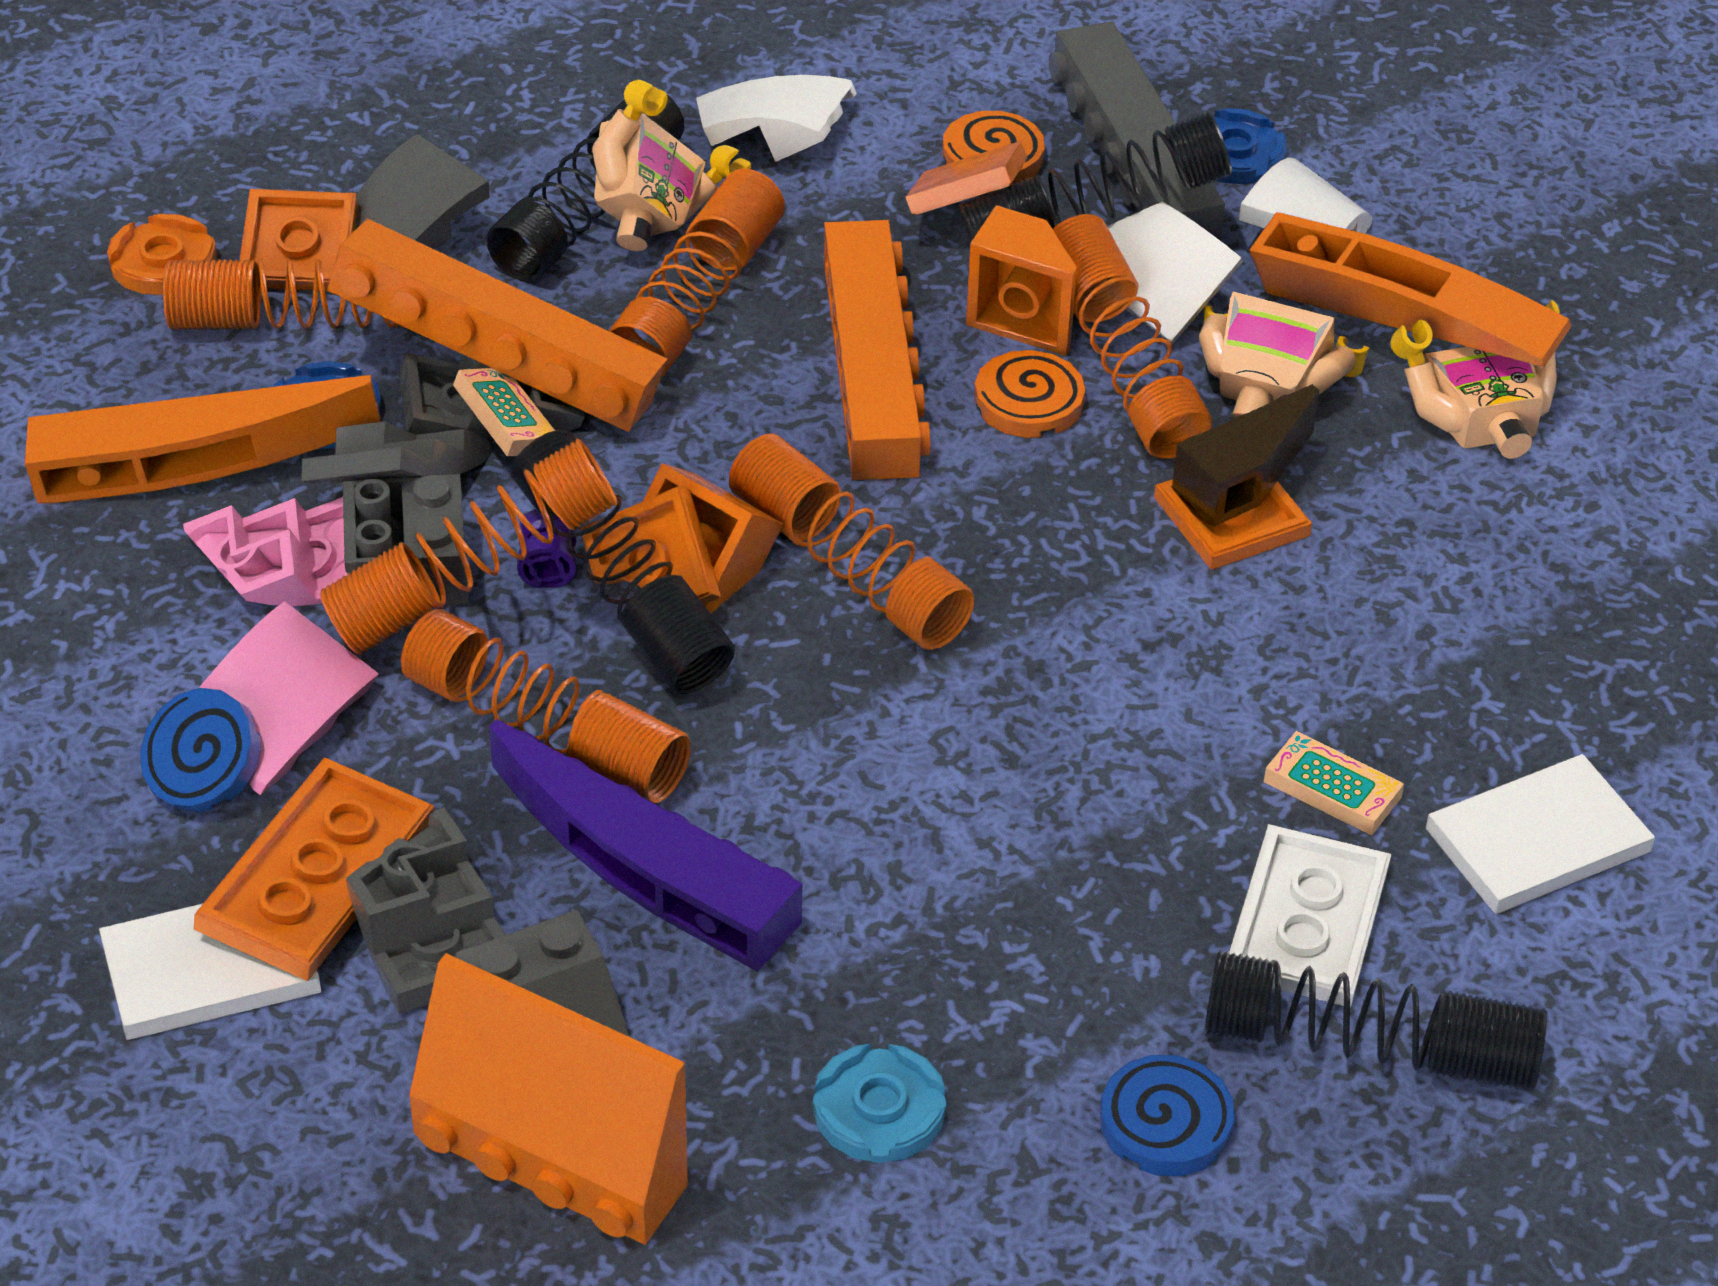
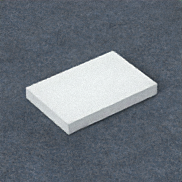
M1583 754L1430 813L1426 824V830L1495 915L1649 853L1655 840L1654 835Z
M1268 824L1230 948V955L1235 952L1237 956L1241 953L1243 957L1248 954L1250 958L1255 956L1256 959L1261 957L1262 960L1267 958L1269 961L1276 959L1281 967V990L1295 993L1303 971L1310 965L1315 972L1316 999L1326 1002L1329 1000L1337 977L1344 971L1349 977L1351 1008L1388 872L1391 854ZM1275 973L1272 988H1275ZM1309 975L1301 994L1309 997ZM1343 981L1334 1004L1342 1006L1344 1005Z
M202 904L99 928L126 1041L321 993L318 972L316 970L310 980L306 981L194 930V914Z

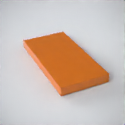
M324 757L194 914L193 929L309 981L357 919L347 889L346 877L366 862L379 858L383 854L384 849L398 838L408 842L427 828L429 815L434 812V805Z

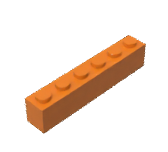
M370 219L364 221L340 244L327 291L627 432H630L651 405L667 362V358Z
M889 220L824 222V268L851 479L872 480L919 477L920 456H930V428L928 422H919L918 419L924 418L925 414L923 384H913V381L919 379L917 347L907 346V344H913V317L911 311H902V308L908 307V286L906 276H897L903 270L901 241H892Z

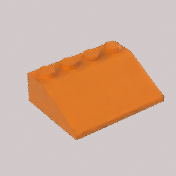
M444 954L437 965L409 1093L413 1133L429 1149L442 1154L450 1151L475 1163L483 1174L493 1180L505 1181L509 1179L532 1190L536 1197L549 1207L555 1209L567 1207L592 1219L593 1223L601 1231L610 1236L623 1237L625 1235L646 1245L688 1186L685 1062L450 954Z

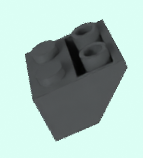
M460 474L343 481L345 572L352 573L353 569L357 570L358 566L362 567L363 563L367 564L369 560L373 561L374 557L378 558L379 554L383 555L384 551L388 552L389 548L393 549L394 545L398 546L402 542L408 545L423 565L441 601L434 573L416 538V532L421 533L446 569L457 581L467 587V577L461 558L442 521L443 516L448 517L465 541ZM439 570L446 592L445 605L469 604L468 592L460 590L453 585Z

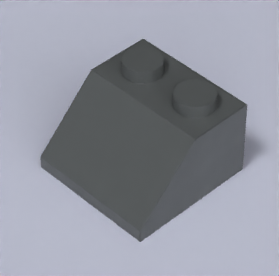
M578 910L455 953V957L629 1036L604 956Z

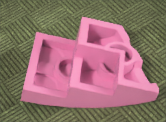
M343 497L307 511L294 498L245 518H242L231 505L183 524L186 534L240 595L249 602L280 605L285 601L290 606L322 604L320 597L321 589L331 585L332 581L336 582L342 576H347L344 562Z
M283 601L241 639L199 688L222 690L248 707L254 716L252 719L255 723V731L260 733L261 752L256 771L248 783L256 793L261 795L291 770L302 752L332 728L341 712L371 688L379 673L287 602Z

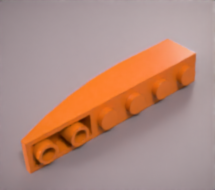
M1280 212L1275 213L1249 249L1264 289L1271 295L1395 328H1400L1404 325L1406 331L1412 332V326L1418 320H1424L1432 329V338L1542 367L1546 366L1572 327L1569 318L1516 291L1457 265L1365 233Z
M371 375L33 416L28 417L25 467L37 504L151 492L221 478L267 466L325 447L336 442L337 427L380 422V414Z

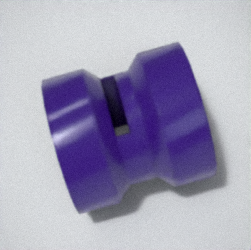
M536 509L525 514L524 516L542 536L548 539L543 516ZM555 516V526L558 530L569 533L570 529L566 527L558 516ZM520 521L519 525L527 550L524 561L517 559V570L523 582L534 588L565 586L573 579L576 572V558H573L567 552V538L553 533L554 538L551 545L543 543ZM572 537L571 539V545L573 550L577 542V537Z

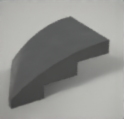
M416 134L393 151L375 169L358 192L355 230L364 221L370 219L434 249L451 238V220L490 197L489 180Z
M405 352L399 367V377L406 431L419 435L466 429L490 441H495L453 386L459 370L491 367L463 354L459 363L456 364ZM516 380L554 430L571 431L581 427L585 417L582 410L576 407H568L565 402Z
M385 421L337 427L335 455L302 459L301 481L310 484L343 483V481L461 474L482 464L490 457L492 441L466 429L415 435Z
M445 807L429 815L428 827L407 842L398 838L384 849L383 854L379 858L366 862L346 877L350 899L369 953L380 979L399 1014L429 1004L437 965L445 953L455 957L457 952L506 935L494 917L492 895L468 860L467 840Z

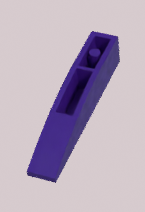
M498 719L489 726L492 766L525 808L569 852L605 882L655 916L757 972L802 924L803 883L795 880L785 870L765 864L743 852L733 842L719 839L691 824L683 815L673 811L669 812L648 801L631 787L617 784L589 769L581 760L567 757L546 746L529 732L519 731Z

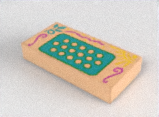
M493 368L463 369L458 371L453 386L506 456H518L533 440L548 432L555 431L514 378Z
M1298 731L1292 735L1266 767L1264 783L1371 836L1399 802L1404 783Z

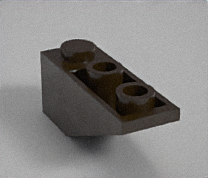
M1311 384L1289 395H1283L1277 400L1244 415H1238L1232 420L1206 432L1193 435L1177 444L1172 487L1213 526L1258 507L1312 435L1320 390Z

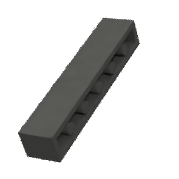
M1110 21L1056 31L1055 52L1049 55L1050 74L1055 83L1061 82L1065 89L1067 103L1071 112H1078L1081 116L1088 141L1090 143L1096 142L1101 152L1106 149L1112 153L1123 170L1132 190L1126 153L1129 140H1134L1139 144L1158 177L1153 152V134L1156 130L1165 134V128L1167 126L1171 127L1172 124L1176 125L1114 22ZM1159 135L1157 137L1158 150L1168 194L1166 200L1161 197L1148 169L1133 145L1131 146L1142 204L1140 209H1137L1133 204L1118 172L1107 155H1105L1107 173H1114L1118 179L1121 195L1126 205H1133L1136 212H1140L1155 204L1164 202L1221 241L1225 202L1212 181L1210 184L1206 183L1205 186L1201 184V187L1191 188L1190 191L1184 188L1171 153Z

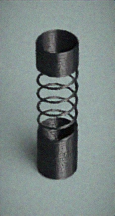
M667 95L668 101L664 110L656 116H646L679 140L684 132V118L678 105ZM625 99L590 131L587 139L576 145L573 153L562 158L558 167L546 174L542 183L532 187L526 198L518 201L489 229L486 236L488 251L492 260L508 276L525 282H534L539 279L565 253L568 247L574 245L577 238L576 232L583 233L589 230L592 223L591 217L598 218L604 215L605 210L602 208L595 214L590 213L582 198L562 184L561 173L567 171L575 173L576 179L582 188L594 198V193L585 186L580 176L588 180L594 187L595 181L577 170L576 159L577 157L589 158L596 171L592 149L599 137L601 123L611 120L618 109L625 110L628 106ZM587 144L588 154L579 152L580 148ZM572 159L573 169L564 167L565 163ZM557 173L558 184L548 182L550 177ZM546 187L560 188L567 203L577 212L587 216L586 225L580 229L575 228L570 217L559 206L547 200ZM542 188L543 199L533 197L534 193ZM566 192L573 195L581 203L585 211L579 209L570 200ZM551 207L556 209L567 220L569 225L561 221ZM565 228L572 231V237L569 242ZM522 236H524V237L531 243L532 246H530V245L523 239Z
M1207 111L1206 114L1202 113L1201 116L1197 115L1196 118L1191 117L1190 120H1182L1181 123L1177 122L1176 125L1167 126L1165 134L1159 130L1154 132L1152 142L1158 177L1139 144L1134 140H1129L1126 153L1133 190L1112 153L1106 149L1102 150L1100 163L1107 200L1086 163L1077 159L1074 165V173L1082 213L1064 179L1053 168L1048 173L1052 206L1042 180L1038 175L1030 177V179L1026 178L1025 181L1020 180L1019 183L1015 182L1014 185L1011 184L1009 187L1001 188L999 191L995 190L989 194L985 193L984 196L980 195L979 198L975 197L974 200L970 199L969 202L965 200L964 204L960 202L959 209L970 241L974 239L996 205L1047 220L1052 229L1061 223L1053 174L1066 193L1076 215L1088 214L1081 185L1079 164L1090 179L1108 216L1114 219L1116 214L1108 181L1105 155H1107L1118 172L1133 204L1137 209H1140L1142 204L1133 166L1132 145L1143 160L1161 197L1166 200L1168 194L1160 162L1158 135L1170 151L1180 180L1186 190L1190 191L1191 188L1195 189L1196 186L1201 187V184L1205 186L1206 183L1210 184L1211 181L1215 182L1216 179L1221 180V177L1231 176L1232 167L1229 155L1214 116L1211 112Z
M555 430L536 438L520 452L512 465L511 477L541 516L540 508L525 478L524 469L529 470L537 480L533 470L534 463L539 464L540 460L544 461L545 457L549 458L550 454L554 455L555 451L560 452V448L565 449L566 445L575 442L576 437L571 431ZM615 495L618 501L617 505L604 519L587 529L578 532L570 530L569 533L558 530L554 517L557 515L542 498L550 517L553 533L567 538V552L573 558L584 560L583 572L589 580L601 582L600 596L605 602L618 604V620L675 694L695 692L709 685L728 668L734 658L736 646L685 579L679 575H671L674 566L671 562H659L640 573L626 588L620 600L612 599L605 593L606 581H614L627 576L649 560L656 547L654 539H643L626 548L612 561L603 577L593 576L588 570L589 559L610 554L632 538L639 525L637 517H625L607 527L594 540L586 555L577 554L572 549V537L593 532L605 525L616 515L623 499L620 495ZM633 521L634 527L623 539L606 550L592 554L598 543L608 533L626 522ZM644 544L651 545V549L635 565L623 572L609 576L614 567L627 554ZM668 567V571L663 577L646 584L632 597L627 598L631 590L644 577L658 568Z
M1222 950L1217 953L1204 1029L1207 1034L1211 1031L1213 1035L1218 1033L1220 1036L1225 1034L1226 1037L1231 1035L1232 1038L1237 1036L1239 1039L1244 1037L1246 1041L1251 1039L1252 1042L1255 1040L1259 1043L1262 1042L1275 973L1274 1039L1279 1047L1285 1043L1305 982L1309 975L1308 1040L1312 1053L1318 1050L1321 1045L1336 996L1343 981V1053L1347 1059L1355 1051L1372 996L1377 987V1057L1381 1065L1388 1060L1406 1002L1412 992V1066L1415 1071L1422 1067L1431 1039L1428 1058V1071L1430 1074L1435 1071L1437 1075L1442 1073L1443 1076L1448 1074L1452 1077L1455 1075L1457 1079L1462 1077L1464 1080L1469 1078L1470 1081L1473 1079L1477 1082L1482 1080L1483 1083L1488 1081L1490 1085L1495 1082L1497 1086L1502 1084L1503 1087L1508 1085L1510 1088L1515 1086L1516 1089L1521 1087L1523 1090H1526L1528 1088L1530 1092L1537 1085L1547 1029L1548 1012L1544 1007L1541 1009L1538 1006L1533 1008L1531 1004L1526 1007L1524 1003L1519 1005L1518 1002L1513 1005L1511 1001L1508 1003L1505 1000L1499 1002L1498 999L1493 1001L1491 997L1486 1000L1484 996L1480 999L1478 995L1473 998L1471 994L1468 996L1465 993L1460 995L1458 991L1453 994L1451 990L1447 993L1444 989L1440 992L1419 1052V995L1415 985L1410 984L1401 997L1384 1049L1383 982L1376 978L1367 991L1349 1046L1350 982L1349 977L1344 971L1339 974L1334 983L1315 1040L1316 979L1315 972L1310 965L1305 968L1301 975L1281 1034V967L1276 959L1269 961L1267 958L1262 960L1261 957L1256 959L1255 956L1250 958L1248 954L1243 957L1241 953L1237 956L1235 952L1230 955L1228 951L1223 953Z

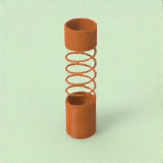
M737 169L728 174L690 224L686 235L678 239L673 251L665 256L661 267L653 272L648 284L640 289L636 299L629 303L609 329V332L667 358L661 377L668 372L690 342L692 330L702 326L705 320L704 314L714 310L717 304V297L727 292L729 281L739 276L742 268L749 263L783 216L785 200L777 185L761 172L751 169ZM685 241L687 248L679 249L682 243ZM688 252L696 266L706 275L717 280H724L725 284L722 290L715 292L712 284L701 273L690 267L679 265L678 254ZM693 253L698 254L703 261L712 267L720 269L724 276H718L706 270L699 264ZM673 257L674 264L667 265L669 260ZM676 269L682 280L691 289L704 296L712 297L710 306L703 309L699 300L689 290L678 284L667 282L665 278L666 270ZM681 270L689 271L698 276L707 284L712 293L696 288L686 279ZM726 271H735L734 274L729 276ZM661 273L662 281L654 282L656 277ZM664 285L670 297L682 308L693 313H700L698 322L690 325L686 316L675 306L654 298L653 287ZM668 286L675 287L686 293L695 301L699 309H694L682 303L674 296ZM648 290L649 297H642L645 291ZM634 328L642 330L651 336L661 349L643 340Z
M1090 214L1070 217L1057 224L1053 231L1077 267L1073 312L1079 319L1082 329L1090 334L1092 348L1095 352L1101 354V365L1105 372L1112 375V386L1118 394L1123 396V407L1128 413L1149 455L1156 458H1175L1177 444L1193 435H1199L1212 429L1213 419L1192 381L1182 376L1184 366L1181 361L1168 359L1173 346L1169 340L1157 338L1160 334L1161 324L1157 319L1146 317L1150 309L1148 300L1142 297H1135L1138 293L1139 284L1104 220ZM1133 301H1139L1144 304V314L1140 318L1125 323L1115 332H1095L1099 322L1119 315ZM1149 321L1156 326L1155 334L1151 339L1136 344L1128 351L1118 354L1106 352L1109 344L1116 336L1133 330L1142 322ZM1085 322H1094L1092 329L1088 328ZM1095 336L1109 337L1103 350L1096 344ZM1161 342L1167 346V353L1162 360L1149 364L1138 373H1117L1120 365L1128 356L1143 351L1152 343ZM1106 357L1120 358L1114 371L1106 363ZM1173 363L1179 368L1177 376H1166L1156 379L1145 385L1136 395L1129 394L1132 385L1139 377L1155 371L1163 364ZM1117 377L1133 378L1125 391L1121 390L1117 383ZM1128 398L1133 399L1130 405L1128 404Z
M319 258L315 263L312 305L306 324L302 319L299 309L293 261L291 259L287 261L284 303L278 324L275 323L270 308L265 267L262 259L258 262V266L253 259L251 261L248 259L245 261L242 259L240 261L236 259L234 261L231 259L229 261L225 259L223 261L220 259L218 261L214 259L212 261L209 259L204 261L202 259L195 262L192 259L190 261L185 260L184 262L181 259L179 261L174 260L173 262L169 259L164 269V314L167 327L170 330L174 328L176 330H184L185 328L187 330L191 328L193 330L196 328L198 330L202 328L204 330L207 328L210 330L213 328L215 330L218 328L221 330L224 328L226 330L229 328L232 330L234 328L237 330L240 328L243 330L245 328L249 330L253 328L255 330L259 325L261 296H263L268 320L272 327L278 330L284 324L287 315L290 291L297 320L300 326L307 330L315 316L319 290L326 321L331 328L336 329L341 323L346 299L341 297L338 316L334 324L328 309L322 262ZM350 302L357 325L364 329L370 322L372 312L367 310L364 323H362L357 305ZM383 317L384 322L389 328H404L393 321L391 323L390 320Z
M774 433L761 435L751 440L739 452L729 472V487L732 493L746 503L782 522L783 526L780 530L782 534L788 537L789 540H792L794 544L808 547L813 560L820 563H828V568L833 576L841 580L848 579V584L854 593L861 596H869V602L872 607L877 611L886 613L889 622H892L893 625L904 632L905 635H908L921 648L926 650L941 648L951 642L962 631L973 611L974 594L972 589L960 581L959 578H956L939 562L934 561V558L927 556L913 562L915 546L912 541L905 540L893 545L895 531L892 525L883 524L873 528L875 515L873 510L867 507L853 512L855 503L853 494L847 491L841 493V488L837 481L831 478L830 475H827L815 463H812L800 451H797L785 439H782L781 436ZM841 497L849 498V510L843 521L826 537L812 542V538L822 532L836 515ZM860 513L869 514V526L862 538L847 552L832 558L835 542L848 522ZM879 530H889L890 539L883 553L866 569L852 574L855 559L867 540ZM831 539L828 558L825 559L818 556L813 546ZM900 546H909L911 552L904 568L885 586L873 591L875 577L883 562ZM852 554L848 575L838 572L833 562L842 560ZM874 569L871 574L868 591L857 588L853 579L867 574ZM892 587L886 600V608L878 605L873 595Z
M576 438V441L566 445L565 449L560 448V452L555 451L554 455L550 454L549 458L545 457L544 461H539V464L534 463L533 470L537 480L529 470L524 469L525 478L545 521L548 539L542 536L530 524L501 485H497L496 489L516 531L521 547V555L516 553L502 539L478 505L470 500L469 505L489 546L494 562V571L489 569L474 554L448 517L443 516L442 521L455 544L464 566L468 583L467 587L456 580L437 558L421 533L416 532V538L428 559L437 581L441 601L423 565L408 545L402 542L398 546L394 545L393 549L389 548L388 552L384 551L383 555L379 554L378 558L374 557L373 561L369 560L367 564L363 563L362 567L358 566L357 570L353 569L352 573H347V576H342L341 579H337L336 582L332 581L331 585L322 588L320 597L326 613L347 646L354 653L362 655L363 651L367 652L368 648L372 649L373 645H378V642L383 643L384 639L388 640L389 636L393 637L394 633L398 634L399 630L403 631L404 627H409V624L414 625V621H418L426 613L437 608L440 609V607L443 608L446 603V592L439 570L457 588L470 592L473 586V577L465 552L485 573L497 576L500 564L491 535L512 557L524 561L527 554L526 543L516 516L539 541L551 545L554 538L553 528L542 498L566 527L573 531L575 527L580 528V524L585 525L586 521L590 522L591 518L595 519L596 515H601V512L606 513V509L616 506V496L603 471L584 442Z
M437 608L423 615L409 632L402 649L401 668L402 673L407 679L424 686L426 689H430V691H434L435 694L444 696L445 699H449L452 702L459 703L468 700L469 708L475 714L485 716L493 713L494 720L502 721L497 711L507 704L518 691L527 673L529 658L526 651H518L509 657L496 679L492 693V708L488 710L478 709L473 704L472 698L485 688L499 668L503 657V643L500 638H493L488 641L487 634L483 629H479V627L456 617L454 614H450V612H446L444 609ZM497 643L499 646L498 655L492 669L478 688L471 692V687L485 665L489 646ZM523 656V668L517 682L503 701L497 704V695L507 669L517 657ZM543 664L528 679L519 701L517 722L504 723L511 727L519 726V731H525L523 723L536 713L550 692L554 680V669L551 664ZM548 669L549 678L544 692L535 706L522 718L525 700L533 682L543 670ZM569 677L563 681L554 692L547 707L543 734L536 738L538 740L544 739L546 746L561 754L568 753V757L581 760L589 769L611 781L631 787L641 797L654 804L666 799L674 791L687 768L691 754V741L688 734L678 730L676 727H672V725L666 722H662L661 719L652 717L651 714H647L631 704H627L621 699H617L611 694L604 693L603 690H596L588 695L581 704L572 724L567 748L563 750L555 749L549 743L548 737L558 730L568 718L575 706L580 689L577 677ZM570 682H574V693L570 704L557 723L548 730L551 713L559 695Z

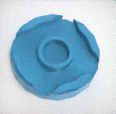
M871 1044L853 1046L832 1057L820 1071L815 1084L812 1107L817 1128L832 1147L854 1159L883 1163L906 1159L927 1148L942 1130L947 1103L942 1076L927 1058L904 1046L888 1044V1050L880 1048L871 1050Z

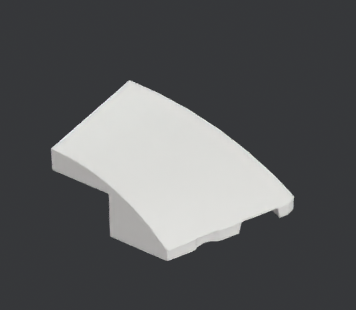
M788 75L734 84L697 97L696 100L702 126L711 146L760 126L776 162L822 142L831 131L830 127L832 124L838 121L843 114L840 102L855 97L857 93L852 81L848 79L817 75Z
M1286 158L1279 161L1259 179L1242 201L1239 215L1240 221L1262 228L1267 226L1276 212L1360 233L1367 232L1373 219L1367 211L1295 158Z
M1164 202L1155 204L1107 226L1139 284L1138 293L1135 297H1142L1148 300L1150 309L1146 317L1157 319L1160 322L1161 330L1159 335L1169 340L1171 344L1176 342L1243 262L1238 254L1211 233ZM1133 301L1126 310L1140 318L1144 314L1145 306L1142 302ZM1149 321L1145 322L1149 327L1156 331V326L1154 325V323Z

